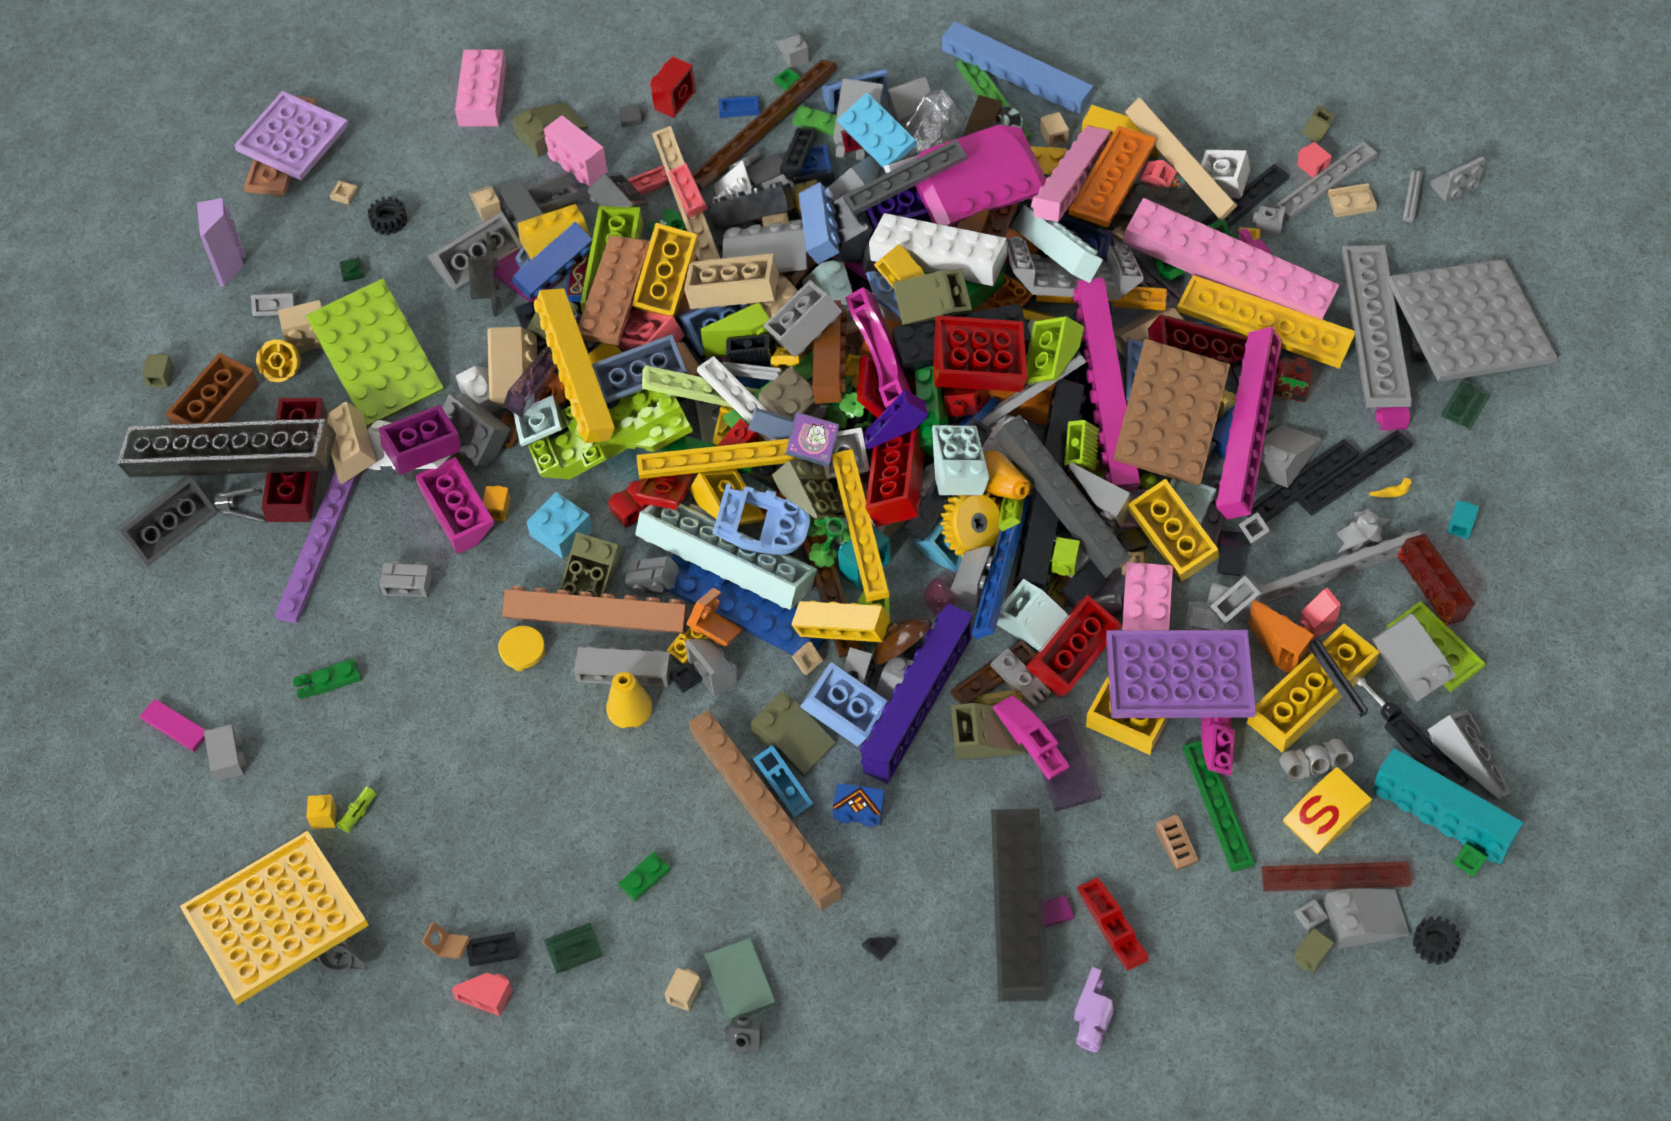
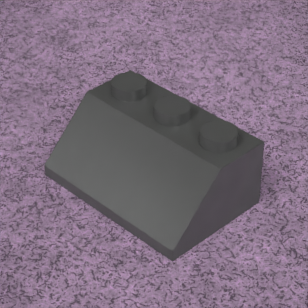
M621 172L604 173L587 190L590 193V199L596 205L636 207L646 206L649 203Z

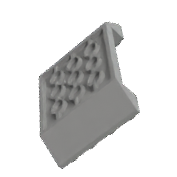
M1010 237V239H1006L1007 255L1013 273L1032 295L1073 297V289H1076L1078 280L1083 279L1072 275L1051 257L1047 258L1037 254H1030L1026 241L1022 238ZM1118 243L1115 246L1109 245L1107 261L1102 260L1092 279L1104 278L1107 298L1119 300L1143 281V274L1131 248L1126 244Z

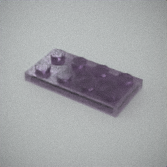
M1071 714L1043 721L1042 723L1057 740V749L1070 766L1068 770L1049 781L1041 771L1055 811L1100 800L1102 796Z

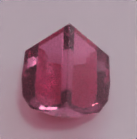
M934 578L925 589L924 601L932 614L937 617L939 611H944L947 604L954 606V595L942 580Z

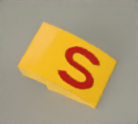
M1336 767L1283 819V822L1316 854H1319L1350 828L1353 821L1370 808L1372 799Z

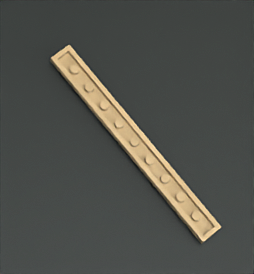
M671 126L652 133L687 231L697 234L700 239L696 250L698 261L721 259L704 213L701 212L690 218L688 217L668 174V171L685 164Z

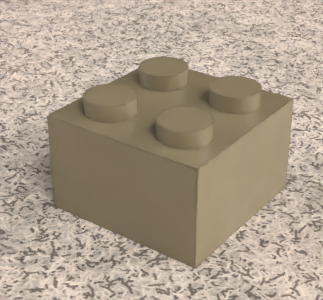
M791 366L763 389L758 397V401L768 411L794 419L796 412L810 416L820 407V404H815L812 386Z

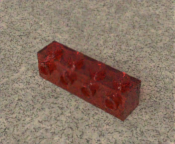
M1425 534L1406 539L1397 557L1421 589L1425 598L1430 602L1446 626L1464 621L1475 605L1474 601Z

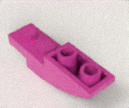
M1010 696L993 706L994 711L1019 746L1024 745L1048 781L1068 770L1069 764L1056 747L1058 745L1057 740L1040 719L1020 700Z
M1201 718L1202 747L1208 770L1229 776L1232 775L1235 730L1231 729V718Z

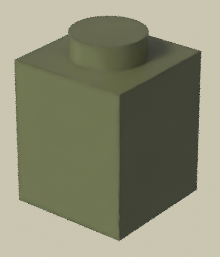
M1317 105L1301 133L1308 139L1319 143L1336 115Z
M147 355L142 373L147 387L168 388L174 368L169 355Z
M1313 928L1296 949L1294 959L1297 965L1303 970H1310L1315 973L1332 952L1334 942Z

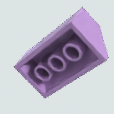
M222 198L197 202L200 237L219 285L222 287L243 267V258H246L245 248L240 246L241 238L239 232L235 233L234 219L230 220V208L225 206Z

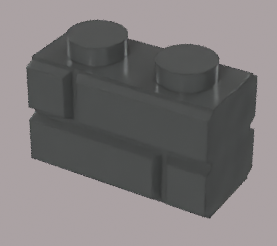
M669 556L631 561L625 583L638 595H644L645 592L654 591L661 593L667 589H674L675 577L678 575L679 566Z

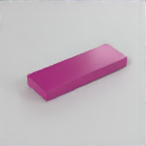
M156 699L140 715L144 722L193 752L205 741V729Z

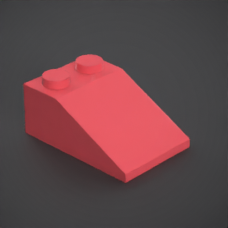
M630 310L619 345L615 346L628 351L671 334L675 343H678L685 335L673 316Z

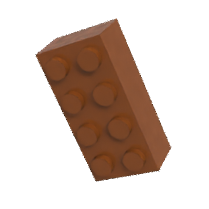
M219 352L165 414L172 429L206 446L259 383L253 369Z

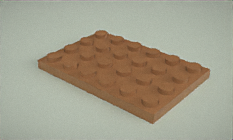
M1145 339L1113 460L1199 486L1230 364Z

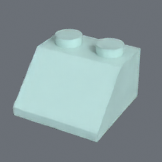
M553 395L513 412L521 446L567 427L560 412L563 409Z

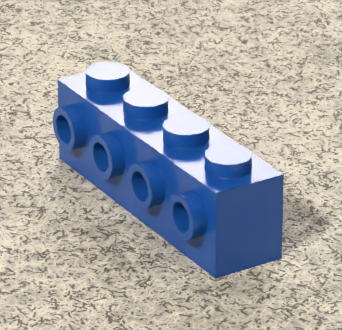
M574 222L514 274L513 283L529 300L534 296L537 298L539 290H546L544 287L549 283L554 284L561 277L560 273L565 269L567 271L576 264L575 260L578 257H584L590 252L592 245L591 237Z

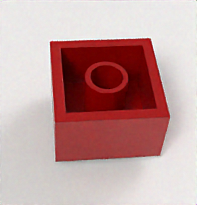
M672 56L668 62L663 64L659 73L652 77L650 87L654 110L672 118L676 117L696 92L692 64Z

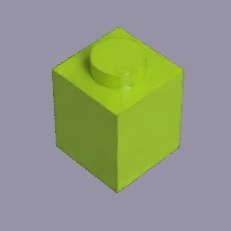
M1057 537L1052 559V572L1063 576L1075 575L1080 541Z

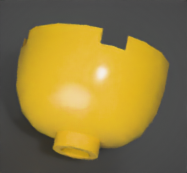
M281 339L267 341L258 351L256 357L258 371L268 378L267 380L283 382L290 380L298 373L301 367L300 352L289 341Z

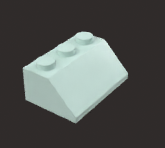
M833 260L821 263L802 280L803 286L810 280L833 301L841 300L842 309L846 308L847 321L853 320L845 297L852 294V289L844 262Z

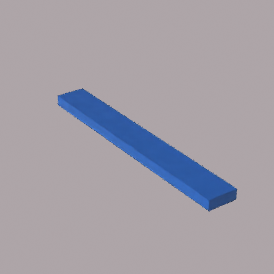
M1029 494L1024 499L1021 523L1004 531L1000 529L993 554L994 560L991 562L972 631V636L976 640L995 633L1031 498Z

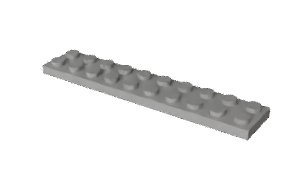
M1385 245L1342 246V260L1353 330L1355 331V343L1366 408L1411 407L1412 399L1394 295L1388 283L1390 272Z

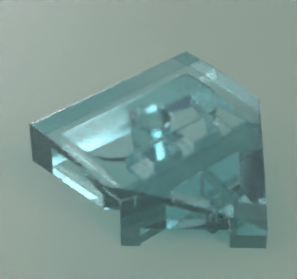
M628 448L605 460L604 466L616 480L638 481L640 479L637 455L650 454L651 452L646 451L645 448Z

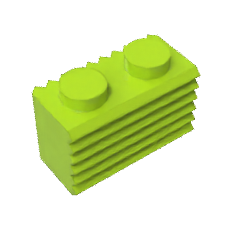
M1085 420L1068 422L1065 466L1069 467L1070 463H1073L1087 471L1096 470L1095 466L1097 464L1095 462L1097 461L1096 453L1098 452L1096 449L1098 448L1097 440L1099 439L1097 437L1099 429Z

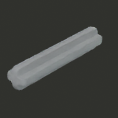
M1413 170L1411 172L1403 215L1404 222H1414L1422 180L1421 171Z
M722 362V365L733 376L774 381L782 374L781 368Z

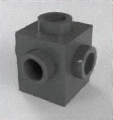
M749 1016L733 1017L730 1026H726L725 1041L729 1042V1051H735L738 1054L759 1053L762 1044L763 1019H751Z

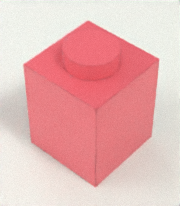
M1313 142L1299 151L1297 165L1313 178L1330 166L1332 156Z

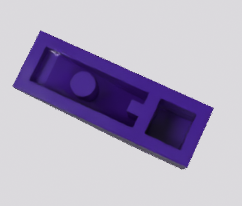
M904 389L863 433L865 448L871 449L914 430L927 418L926 401Z

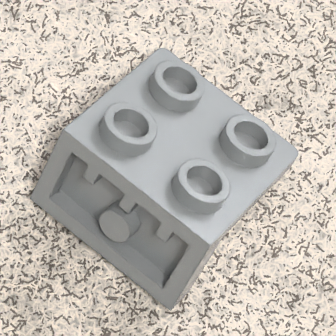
M1482 156L1468 164H1464L1432 180L1430 186L1445 202L1452 198L1457 199L1462 193L1468 190L1473 191L1480 185L1486 159Z

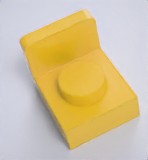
M778 347L774 355L771 356V367L781 368L783 372L785 365L794 366L799 364L804 356V351L794 357L784 347Z

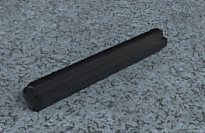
M1315 639L1311 641L1309 649L1357 718L1365 716L1368 708L1321 640Z

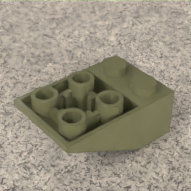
M962 268L942 270L893 283L902 325L935 320L936 316L966 314L972 310Z
M789 460L772 474L781 494L815 519H824L826 516L829 518H846L843 507L838 501L822 465L805 460Z
M576 532L559 590L570 591V595L578 596L579 592L593 593L592 597H601V594H607L619 569L625 547Z
M977 703L951 705V726L955 760L1026 754L1024 745H1018L994 711L993 706Z

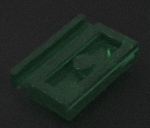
M1461 381L1442 411L1441 417L1471 430L1487 404L1490 394L1481 393L1482 390Z
M591 923L544 939L556 974L603 957Z

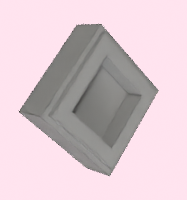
M1316 899L1294 911V914L1307 932L1329 921V917Z

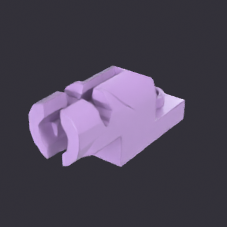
M1092 967L1077 1004L1074 1020L1080 1022L1076 1044L1083 1049L1097 1053L1102 1043V1035L1106 1034L1113 1016V1004L1111 999L1100 995L1104 981L1101 980L1102 970Z

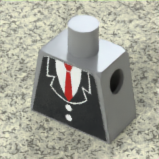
M850 648L843 671L869 687L875 672L872 653Z

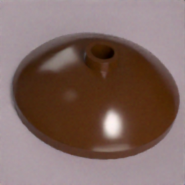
M922 617L909 618L899 623L897 621L890 623L883 642H878L873 655L874 662L877 665L883 664L907 650L928 632L932 626L931 620Z

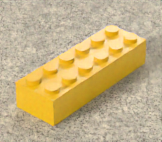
M1344 623L1323 642V645L1352 687L1377 664L1380 652ZM1311 653L1255 705V717H1248L1247 724L1280 752L1284 753L1332 708L1342 696L1313 653Z

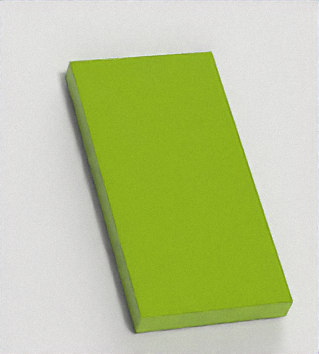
M1419 601L1386 626V629H1388L1410 613L1414 615L1456 675L1443 684L1450 692L1454 691L1486 666V663L1422 601Z

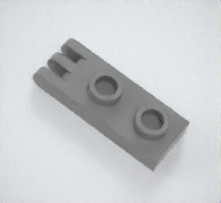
M1008 648L991 662L990 666L1033 709L1038 706L1033 697L1041 703L1045 700L1042 694L1046 697L1051 694V691L1026 669V666Z

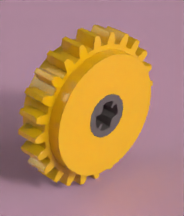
M984 492L983 495H954V497L948 498L949 504L943 506L946 510L945 513H941L943 522H940V525L944 529L941 533L945 534L946 539L944 541L951 544L949 549L955 550V555H962L963 557L965 552L985 546L995 549V543L1000 532L998 527L1000 504L994 503L996 498L989 497V492Z

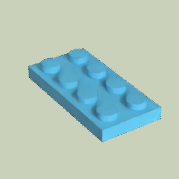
M865 93L836 120L883 169L886 165L900 161L918 144L868 93Z

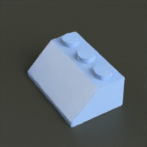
M831 662L800 707L858 747L867 739L873 724L880 718L883 707L888 701Z

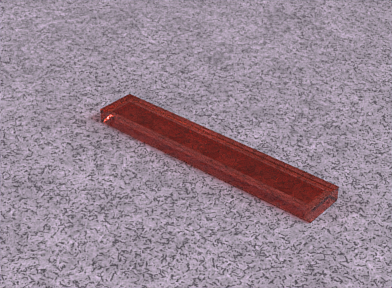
M1408 861L1261 867L1263 892L1411 887L1412 884Z

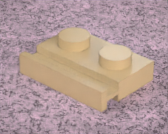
M1369 183L1329 189L1327 195L1335 217L1376 211L1377 205L1372 191L1369 189Z

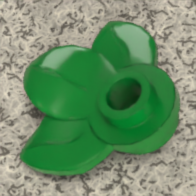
M663 209L662 220L648 223L652 233L656 223L687 231L684 220L680 218V214L671 209Z

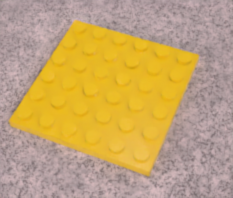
M308 831L180 906L237 1005L369 926Z

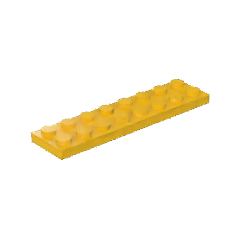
M1196 275L1192 276L1177 306V312L1248 336V333L1273 327L1282 339V349L1339 369L1355 337V331Z

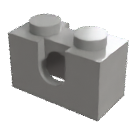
M1246 574L1210 607L1227 623L1263 590Z

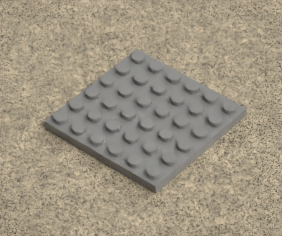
M1505 259L1392 275L1388 279V283L1438 382L1555 363L1558 358Z

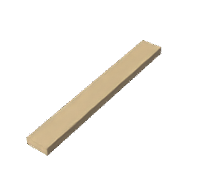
M1139 97L1125 111L1144 134L1157 138L1155 147L1220 220H1223L1237 206L1143 99Z

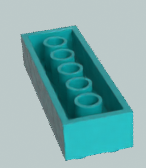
M1395 748L1392 749L1378 770L1373 791L1376 792L1378 797L1383 800L1392 801L1397 804L1400 810L1411 812L1424 824H1431L1440 829L1443 835L1454 837L1461 841L1463 846L1465 843H1468L1487 856L1488 861L1497 862L1500 865L1503 863L1514 846L1524 822Z

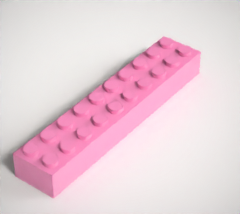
M1145 198L1142 199L1128 224L1122 242L1192 275L1322 320L1339 287V284Z

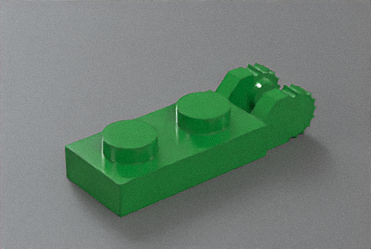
M354 658L293 678L295 687L313 683V686L308 685L297 690L296 694L300 699L316 694L320 695L361 681Z

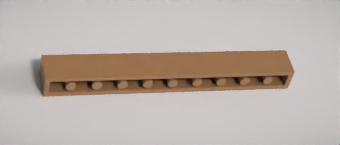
M707 710L689 721L693 738L819 909L822 911L841 899L840 885L711 712Z

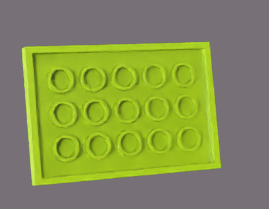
M383 278L306 315L309 325L354 407L363 413L366 427L371 426L377 420H383L444 390Z

